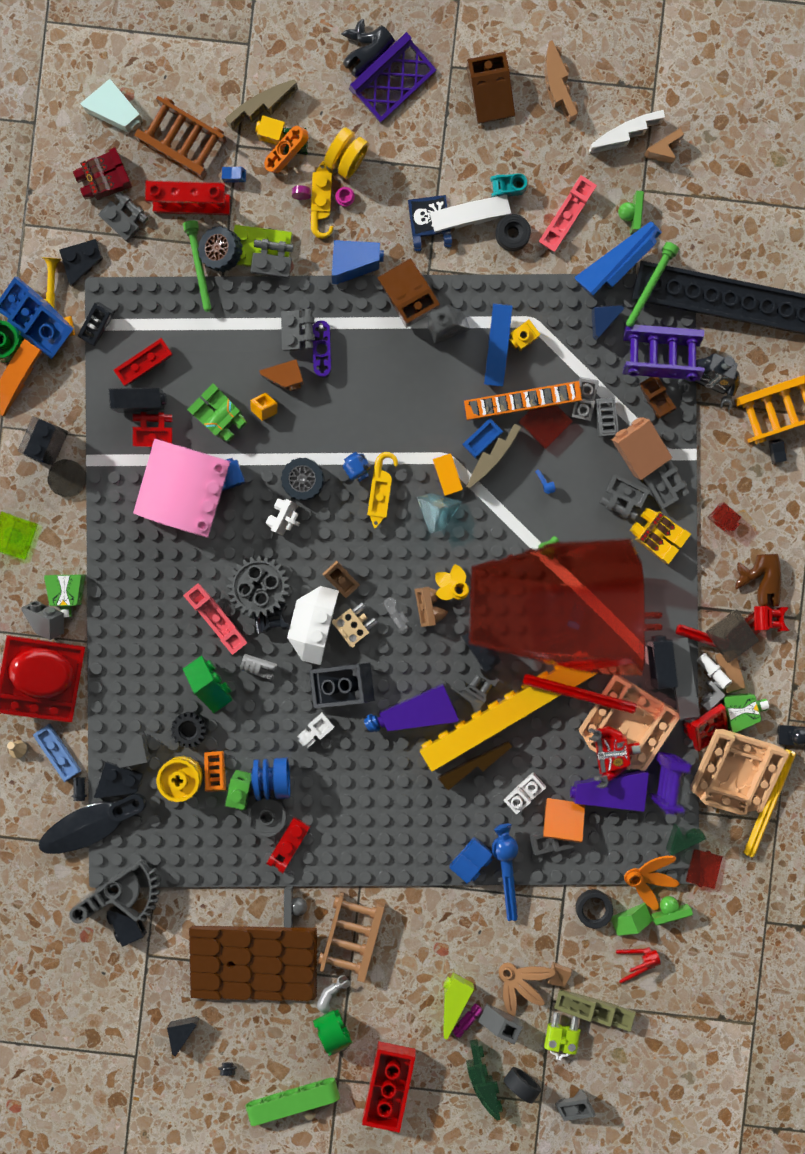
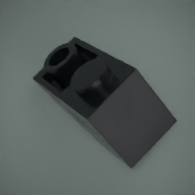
M112 906L108 909L107 921L113 926L115 939L118 943H121L122 947L145 936L147 931L141 920L134 921L117 906Z

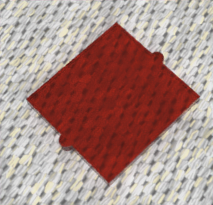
M694 849L686 882L697 884L698 887L704 886L715 889L723 856L713 854L709 850L705 852Z

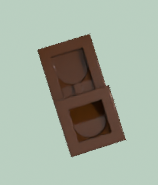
M649 377L639 383L644 396L658 419L676 410V406L666 393V388L658 377Z

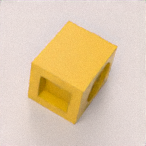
M262 115L261 121H258L256 124L255 132L260 141L277 145L284 137L283 128H286V125L283 121Z

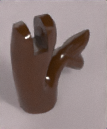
M778 554L757 555L755 564L750 570L738 562L737 571L740 577L736 581L735 589L737 590L749 584L765 573L757 591L758 605L767 606V594H771L772 607H778L780 605L782 580Z

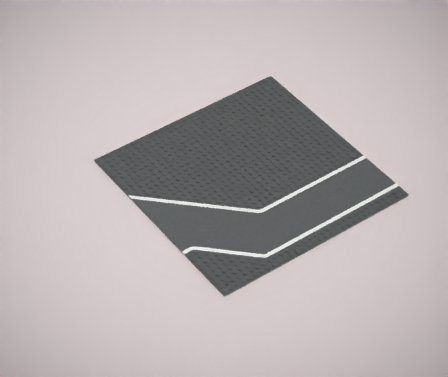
M578 274L422 275L437 298L440 308L448 305L462 310L470 327V330L437 344L434 343L428 329V316L407 328L404 326L377 279L381 275H362L339 284H332V276H290V278L274 276H205L211 304L209 312L203 309L197 276L87 277L85 279V320L95 302H100L115 311L97 344L93 346L85 341L88 805L100 802H117L132 795L125 794L94 798L105 763L108 761L118 765L138 733L142 731L146 734L150 761L147 763L126 767L143 773L137 793L145 797V809L123 820L111 834L89 846V886L91 888L102 886L140 859H144L150 869H157L153 875H159V879L154 881L160 883L159 887L503 885L501 861L496 859L494 855L491 856L493 858L491 863L479 870L480 875L474 882L466 883L450 869L449 865L473 837H476L492 851V843L498 838L494 829L501 824L508 823L512 824L509 836L517 841L519 848L516 858L512 860L514 885L627 884L624 880V875L628 870L633 868L639 869L648 861L661 856H675L676 860L653 872L668 875L677 880L679 884L699 883V797L690 789L699 768V751L694 748L693 741L684 732L685 727L683 726L686 722L692 723L696 719H679L659 749V752L673 753L691 764L690 773L683 772L680 778L677 803L684 808V813L678 812L677 815L667 814L665 810L657 803H654L649 797V793L657 794L661 770L660 762L653 758L646 769L649 776L644 812L585 805L582 842H573V848L558 852L551 851L540 855L533 854L530 835L543 832L546 799L551 798L573 802V798H570L571 786H574L575 781L591 779L597 775L602 776L599 772L597 753L589 748L579 732L580 726L595 703L560 695L432 772L420 753L421 745L431 739L433 742L439 738L438 734L445 730L450 732L455 729L454 725L458 722L470 720L473 713L479 710L483 712L488 709L490 703L496 700L500 702L505 699L504 695L514 690L517 692L522 689L521 685L523 684L525 674L537 677L544 671L549 673L555 669L554 666L561 661L566 663L571 660L570 656L578 651L588 654L599 673L575 687L602 694L613 675L617 674L678 711L673 688L657 689L651 686L646 640H651V636L656 635L666 636L667 639L686 638L675 633L676 627L679 624L698 630L696 383L690 381V390L684 392L685 385H682L680 389L678 387L679 379L658 377L666 388V393L676 406V410L658 419L639 386V383L649 377L623 375L626 361L630 362L631 343L623 341V333L626 328V322L638 302L632 300L636 274H625L613 287L607 286L604 283L594 295L588 294L575 280V276ZM493 303L512 305L510 333L528 319H530L540 333L537 340L521 351L518 348L514 349L510 342L508 343L503 386L484 384ZM645 303L634 325L696 329V313ZM623 306L624 310L601 336L595 340L592 327L593 308ZM305 309H312L315 323L322 320L329 324L331 335V373L329 376L321 378L315 374L313 368V349H306L305 342H302L303 350H282V311L300 310L302 311L303 318L305 317ZM100 310L98 311L99 314L105 317V313ZM94 317L95 321L99 322L100 324L102 323L101 320ZM90 324L91 328L95 329L96 331L98 330L96 326ZM302 325V335H304L305 325ZM320 325V328L316 329L320 333V339L316 338V341H327L328 338H323V332L327 331V329ZM89 331L85 332L86 334L94 338V334H92ZM525 332L520 333V337L525 339L527 337V334ZM162 338L173 356L125 387L114 372V369ZM638 342V362L650 363L649 343ZM658 343L657 364L669 365L668 344ZM320 344L317 346L316 351L319 354H325L328 348L325 344ZM677 345V365L688 366V346ZM317 357L316 361H321V366L317 367V370L324 373V370L328 369V367H325L324 359ZM296 359L304 385H301V389L295 391L285 390L263 378L259 370ZM579 377L599 380L595 399L615 397L619 431L630 427L631 423L637 418L644 417L650 420L671 454L672 459L670 460L674 466H677L678 474L687 483L686 487L690 493L682 496L681 492L677 491L676 494L679 500L661 509L644 479L640 480L633 476L611 440L616 436L598 437L595 404L591 421L572 417L574 402L467 421L464 401L579 381ZM212 383L243 413L242 416L247 421V424L242 429H239L234 423L229 427V430L235 435L229 442L216 437L187 410L200 397L215 411L201 396ZM160 388L167 396V405H164V410L143 412H147V414L164 412V414L172 415V422H164V428H172V444L224 460L233 458V460L239 461L246 483L221 492L208 537L171 527L133 513L152 447H133V427H141V421H133V414H141V412L117 413L110 409L109 389ZM267 393L277 402V414L261 421L251 411L250 400ZM611 403L600 404L601 408L611 407ZM604 411L601 414L611 415V411ZM489 418L503 431L498 437L506 440L514 424L520 426L521 428L514 441L499 462L470 489L465 488L482 453L475 459L462 444ZM602 419V423L612 422V419ZM147 422V427H158V422ZM604 426L603 430H612V426ZM497 439L483 452L490 455ZM354 452L358 454L363 453L371 465V470L368 472L369 476L360 482L358 479L350 480L343 469L344 459ZM390 452L397 457L398 466H394L391 458L383 460L382 471H386L391 475L392 483L387 517L375 529L370 516L367 515L376 458L381 453ZM451 453L463 490L444 496L433 459ZM300 457L315 461L322 469L324 475V486L321 492L316 497L305 501L290 497L284 491L281 481L285 465L290 463L291 460ZM664 464L660 466L663 472L667 471ZM539 469L547 483L554 482L555 492L550 494L544 492L543 484L537 476L536 470ZM614 474L649 490L642 507L633 506L631 510L637 513L635 520L628 517L626 519L620 513L614 510L610 511L606 509V506L600 504L602 497L610 500L612 496L605 491ZM671 475L668 476L669 483L674 487L676 485ZM619 498L616 501L617 504L626 507L628 503ZM277 499L285 501L288 499L298 505L295 511L298 513L295 521L299 522L300 525L296 526L293 524L291 530L286 529L283 536L272 531V528L266 524L270 515L277 518L280 513L279 510L274 508ZM646 508L655 512H661L682 529L691 533L684 545L678 548L679 551L669 564H664L635 540L636 537L630 532L631 527L636 522L643 527L648 523L641 517ZM555 536L559 539V542L555 545L554 556L550 558L539 550L538 545L549 541ZM251 556L254 561H257L258 556L264 561L267 556L269 563L274 559L276 561L275 566L281 564L282 569L280 571L286 570L287 574L284 577H289L290 579L289 582L285 583L291 587V589L285 590L289 593V596L283 597L287 605L283 613V620L290 626L296 601L320 586L337 590L323 573L338 561L360 586L347 598L339 592L332 620H336L349 609L353 610L360 603H363L355 612L364 605L366 608L356 616L359 617L363 613L368 619L362 623L363 625L373 618L377 620V624L368 630L369 633L359 640L355 647H350L331 622L321 665L302 661L287 638L289 629L282 630L281 627L271 628L267 633H256L254 615L250 618L248 611L243 615L241 613L242 608L237 610L235 608L237 603H231V599L234 597L228 596V593L232 591L227 588V585L232 584L228 578H234V574L231 571H238L239 569L236 565L243 566V560L249 563ZM454 564L460 566L466 574L465 583L469 587V594L462 600L453 598L446 601L439 598L432 606L446 610L448 612L447 615L437 622L436 625L421 627L415 589L429 587L438 590L440 587L436 583L435 574L437 572L450 574ZM253 571L251 577L257 578L260 575V571ZM270 580L267 586L274 587L277 581ZM199 583L248 642L233 655L220 641L221 639L199 612L183 596L196 584ZM256 585V586H255L256 589H258V588H259V589H262V588H263L262 585H260V586ZM244 587L241 590V594H248L250 587ZM458 587L456 588V592L458 594H461L462 589ZM259 597L257 601L258 604L265 603L267 597ZM574 603L585 607L579 630H577L578 639L569 640V642L557 646L552 645L551 648L547 649L542 647L541 639L551 638L553 635L562 632L567 633L573 629L566 626V622ZM347 614L345 615V619L349 621L351 620V616ZM280 616L269 617L270 621L280 619ZM356 622L351 623L352 628L357 627ZM476 627H479L502 661L487 672L482 669L462 638ZM359 629L357 635L361 636L363 631ZM688 638L698 701V641ZM244 654L276 663L278 666L275 670L261 667V669L274 674L273 680L241 671L240 666ZM201 655L206 661H212L216 667L214 672L220 676L222 683L226 682L232 691L230 695L233 701L215 713L194 694L183 671L184 667ZM362 663L371 664L375 701L314 708L309 670ZM478 667H480L481 673L486 679L499 680L496 686H492L486 694V701L481 708L460 696L463 689L469 686L475 678L474 672ZM482 679L477 689L481 690L486 681ZM441 684L444 685L459 721L453 723L387 731L386 727L382 728L380 726V731L372 733L368 731L364 723L367 715L373 714L380 717V711ZM196 712V714L201 715L202 719H205V724L208 727L206 729L207 734L198 745L185 748L186 746L181 747L178 742L175 743L174 737L172 738L171 736L172 722L182 713ZM323 712L335 727L321 740L315 735L314 739L316 741L310 747L303 746L298 741L299 738L297 736L305 729L311 731L307 725ZM191 722L184 723L182 726L183 734L187 737L194 736L196 726ZM506 741H509L512 745L511 749L486 770L482 771L477 766L450 790H447L438 779L439 775ZM224 751L226 791L206 792L204 752ZM187 756L194 759L200 765L203 772L202 785L186 801H170L162 796L157 788L156 779L158 771L172 758ZM288 757L291 782L290 798L276 799L274 791H271L270 796L282 802L287 815L285 825L274 836H259L250 828L247 820L248 811L256 801L252 787L247 810L225 806L231 778L235 770L252 773L255 759H260L263 768L264 759H268L270 767H273L275 758ZM209 758V761L217 762L219 758ZM210 766V770L220 769V766ZM638 769L625 770L622 773L638 771ZM534 772L546 785V789L532 799L531 803L516 815L504 802V799ZM210 774L211 778L220 777V774ZM211 782V786L220 785V782ZM135 800V804L139 806V801ZM119 807L118 811L122 814L123 810ZM266 812L262 815V818H265V822H269L272 815ZM293 817H296L308 824L310 828L282 874L278 871V868L273 865L269 866L266 863ZM278 854V856L276 857V859H278V860H280L281 862H283V860L285 859V857H283L282 855ZM140 865L135 867L133 871L138 878L139 886L149 887L148 878ZM114 884L110 885V888H118Z

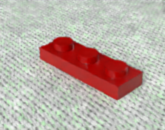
M160 338L115 368L114 372L126 387L173 356L164 340Z

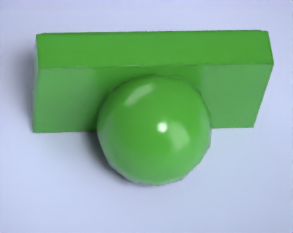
M636 191L633 196V203H623L618 210V215L623 221H631L630 234H634L641 228L643 191Z
M666 896L660 902L661 911L652 913L651 917L655 925L658 926L690 917L693 913L688 904L679 906L677 899L672 896Z

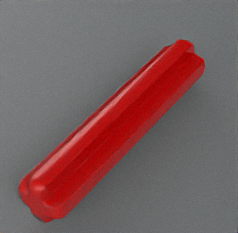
M679 624L676 627L675 633L677 635L721 650L728 648V640Z

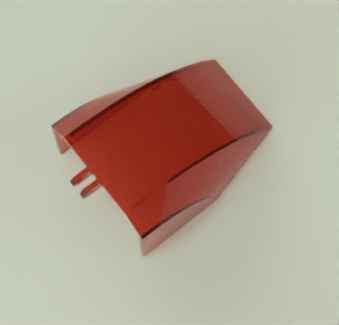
M631 539L548 543L541 548L525 550L526 552L521 554H511L504 559L497 561L494 559L471 566L469 644L581 672L608 675H643L645 665V631H660L663 629L662 624H645V619L662 618V612H645V582L642 560Z

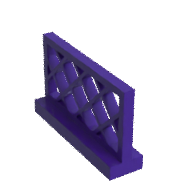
M407 32L353 81L349 87L352 94H355L380 123L436 72V68L413 43L412 37ZM409 47L415 52V60L405 59V51ZM393 62L402 63L401 73L390 72ZM404 63L415 64V74H405ZM418 64H425L430 71L426 75H418ZM379 75L388 76L387 86H376ZM390 76L401 77V87H390ZM404 77L414 78V86L412 88H403ZM366 88L374 89L373 99H365L361 92ZM376 89L387 90V100H376ZM390 90L401 91L398 101H389ZM376 103L387 104L386 112L382 116L376 111Z

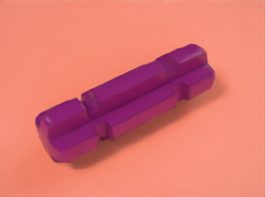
M475 1003L470 1008L471 1011H468L458 1022L459 1025L453 1028L452 1033L457 1038H461L464 1031H467L474 1023L476 1016L479 1017L483 1010L478 1004Z

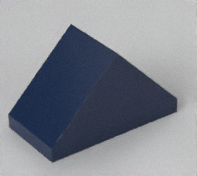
M623 306L593 308L592 327L595 340L601 336L624 310Z

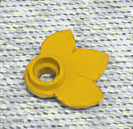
M454 564L450 574L446 572H437L435 574L436 583L440 587L435 595L440 599L446 601L453 598L462 600L469 594V587L465 583L466 574L460 566ZM456 588H461L462 593L458 594Z

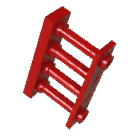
M146 181L145 201L153 202V213L230 216L231 196L230 194H225V183Z

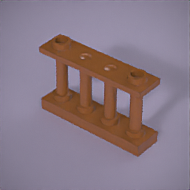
M157 96L156 100L159 106H161L148 130L143 132L137 129L134 134L135 138L141 144L204 180L207 173L203 164L217 141L223 144L227 142L223 135L224 132L215 126L211 128L176 107L175 103L169 98L164 97L163 99ZM169 111L178 117L165 139L160 142L155 139L154 134ZM184 121L193 125L194 128L182 148L176 152L171 149L172 146L170 144ZM203 131L211 137L197 160L191 161L187 158V153L199 133Z

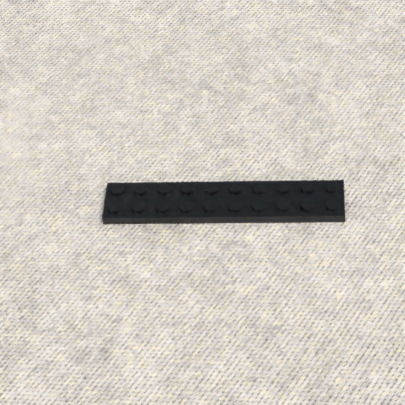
M639 261L632 300H639L658 265L657 263ZM666 266L646 302L805 335V294Z

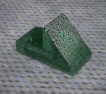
M674 824L666 850L672 856L706 840L704 833L700 829L696 830V828L686 831V835L683 836L679 826Z

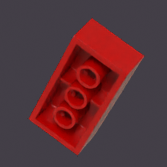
M378 1041L362 1116V1125L400 1133L416 1058V1049Z

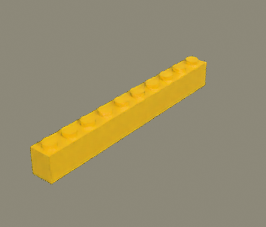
M578 651L570 656L571 660L566 663L561 661L554 666V670L549 673L544 671L537 677L575 687L599 672L588 654ZM522 684V689L519 691H510L504 695L505 699L498 702L496 700L490 703L487 710L483 712L479 710L473 713L470 720L466 722L462 720L455 724V729L450 732L445 730L438 734L439 738L433 742L430 739L423 743L420 753L432 772L562 694Z

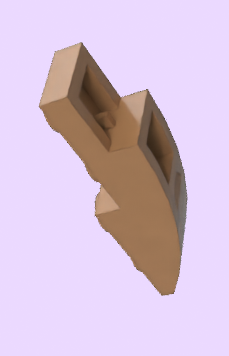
M553 40L549 41L545 57L546 87L553 109L561 106L568 123L576 120L579 109L577 103L572 101L570 88L566 83L570 73L566 63L562 62L560 48L558 45L555 46Z

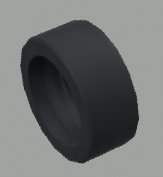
M596 889L587 890L577 898L575 905L576 913L586 927L592 929L602 928L612 919L613 905L608 896L602 891ZM590 898H598L605 904V913L597 920L588 919L583 913L584 903Z
M512 1067L504 1078L507 1087L527 1103L533 1104L541 1093V1088L536 1081L517 1067Z

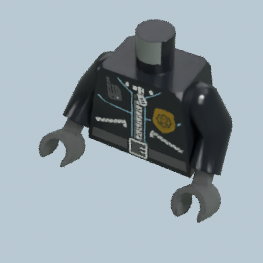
M711 354L706 358L697 359L696 367H704V373L700 381L696 380L693 382L723 395L726 393L727 395L721 399V408L724 403L728 402V410H730L733 404L732 396H735L740 384V375L737 371L738 364L733 357L726 356L724 358L718 354ZM679 379V389L682 385H685L684 392H688L691 388L690 381Z

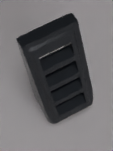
M95 302L78 337L95 346L115 311L100 302ZM100 310L105 313V317L99 314L98 311ZM94 317L101 320L102 323L100 324L99 322L95 321ZM90 324L96 326L98 330L96 331L95 329L91 328ZM86 331L91 332L92 334L95 335L94 338L91 337V336H89V335L86 334L85 332H86Z

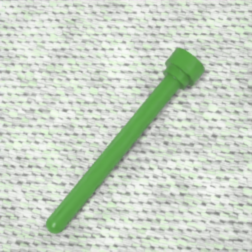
M190 220L183 223V228L190 239L203 309L209 312L211 304L201 258H199L197 235L199 225L198 221Z
M666 242L662 248V258L626 322L628 327H632L636 322L669 260L676 257L679 251L677 245Z

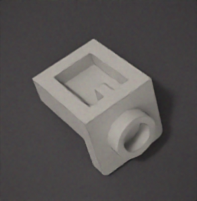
M710 680L706 684L713 692L706 693L702 697L703 701L700 703L707 711L712 709L725 696L722 692V687L716 681L713 683Z

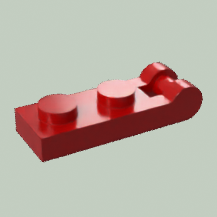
M293 817L266 864L269 866L273 865L283 874L310 826ZM278 854H280V855H282L283 857H285V859L283 860V862H281L280 860L276 859V857L278 856Z

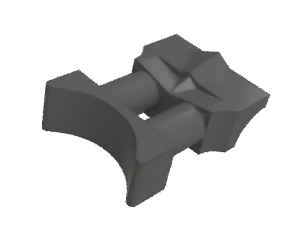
M478 667L474 672L475 678L469 686L463 689L460 696L481 708L486 701V694L492 686H496L499 680L486 679L482 675L480 667ZM483 679L486 682L481 690H478L477 687Z

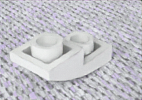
M533 772L504 799V802L517 815L531 803L532 799L546 789V785Z

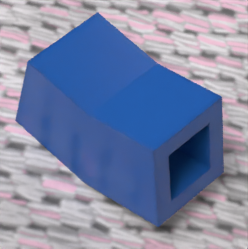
M241 166L222 167V181L230 183L246 182V169Z

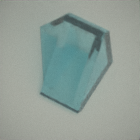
M433 493L417 497L430 534L443 530L462 504V501Z

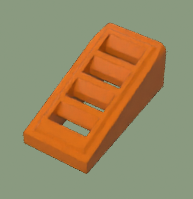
M224 751L204 752L205 791H226ZM209 758H219V761L210 762ZM210 766H220V769L210 770ZM210 774H220V777L211 778ZM211 782H220V785L211 786Z

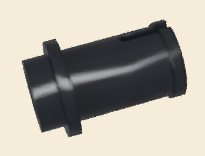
M86 777L73 778V795H71L73 801H85V797H87V794H85Z

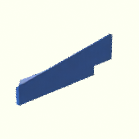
M653 222L647 223L575 276V280L590 295H594L604 283L607 286L613 287L656 244V238L662 232Z

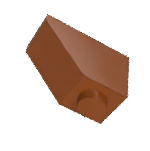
M296 359L259 370L263 378L285 390L295 391L301 389V385H304Z

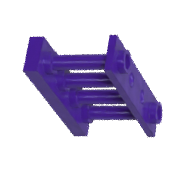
M626 325L623 341L631 342L630 362L626 361L623 375L700 381L704 373V367H696V346L700 347L704 338V330L647 325L628 327ZM638 342L650 344V363L638 362ZM658 343L669 345V365L657 364ZM677 345L688 346V366L677 365Z
M658 751L654 757L661 765L657 794L649 793V797L654 803H657L665 810L667 814L677 815L678 812L684 813V808L677 803L681 775H683V772L690 773L691 764L673 753Z

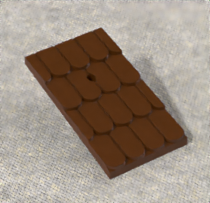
M191 926L189 928L191 998L310 1001L316 999L317 928Z

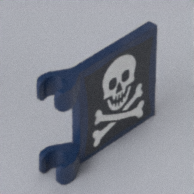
M446 195L408 200L414 251L422 250L420 237L443 234L444 247H452L450 229L435 233L430 212L447 208Z

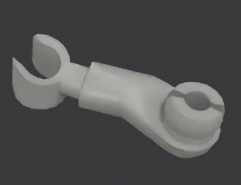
M339 976L337 983H333L323 990L317 1003L319 1011L324 1014L328 1013L332 996L339 992V989L347 988L351 985L346 976Z

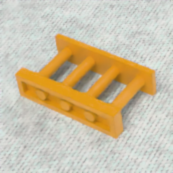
M805 375L734 399L736 407L742 405L743 408H746L755 437L747 439L748 443L755 441V444L767 441L766 437L805 424V420L799 422L789 394L791 388L797 387L801 391L805 403ZM776 393L782 396L791 425L782 428L771 400L773 398L772 395ZM758 399L764 402L773 431L762 434L753 407L754 401Z

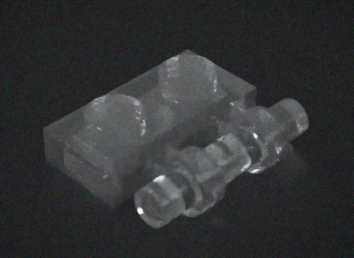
M389 597L384 601V606L399 630L403 631L407 628L406 623L409 621L403 612L399 613L395 608V599Z

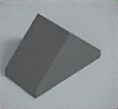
M143 731L138 733L117 766L119 768L150 761L146 734Z

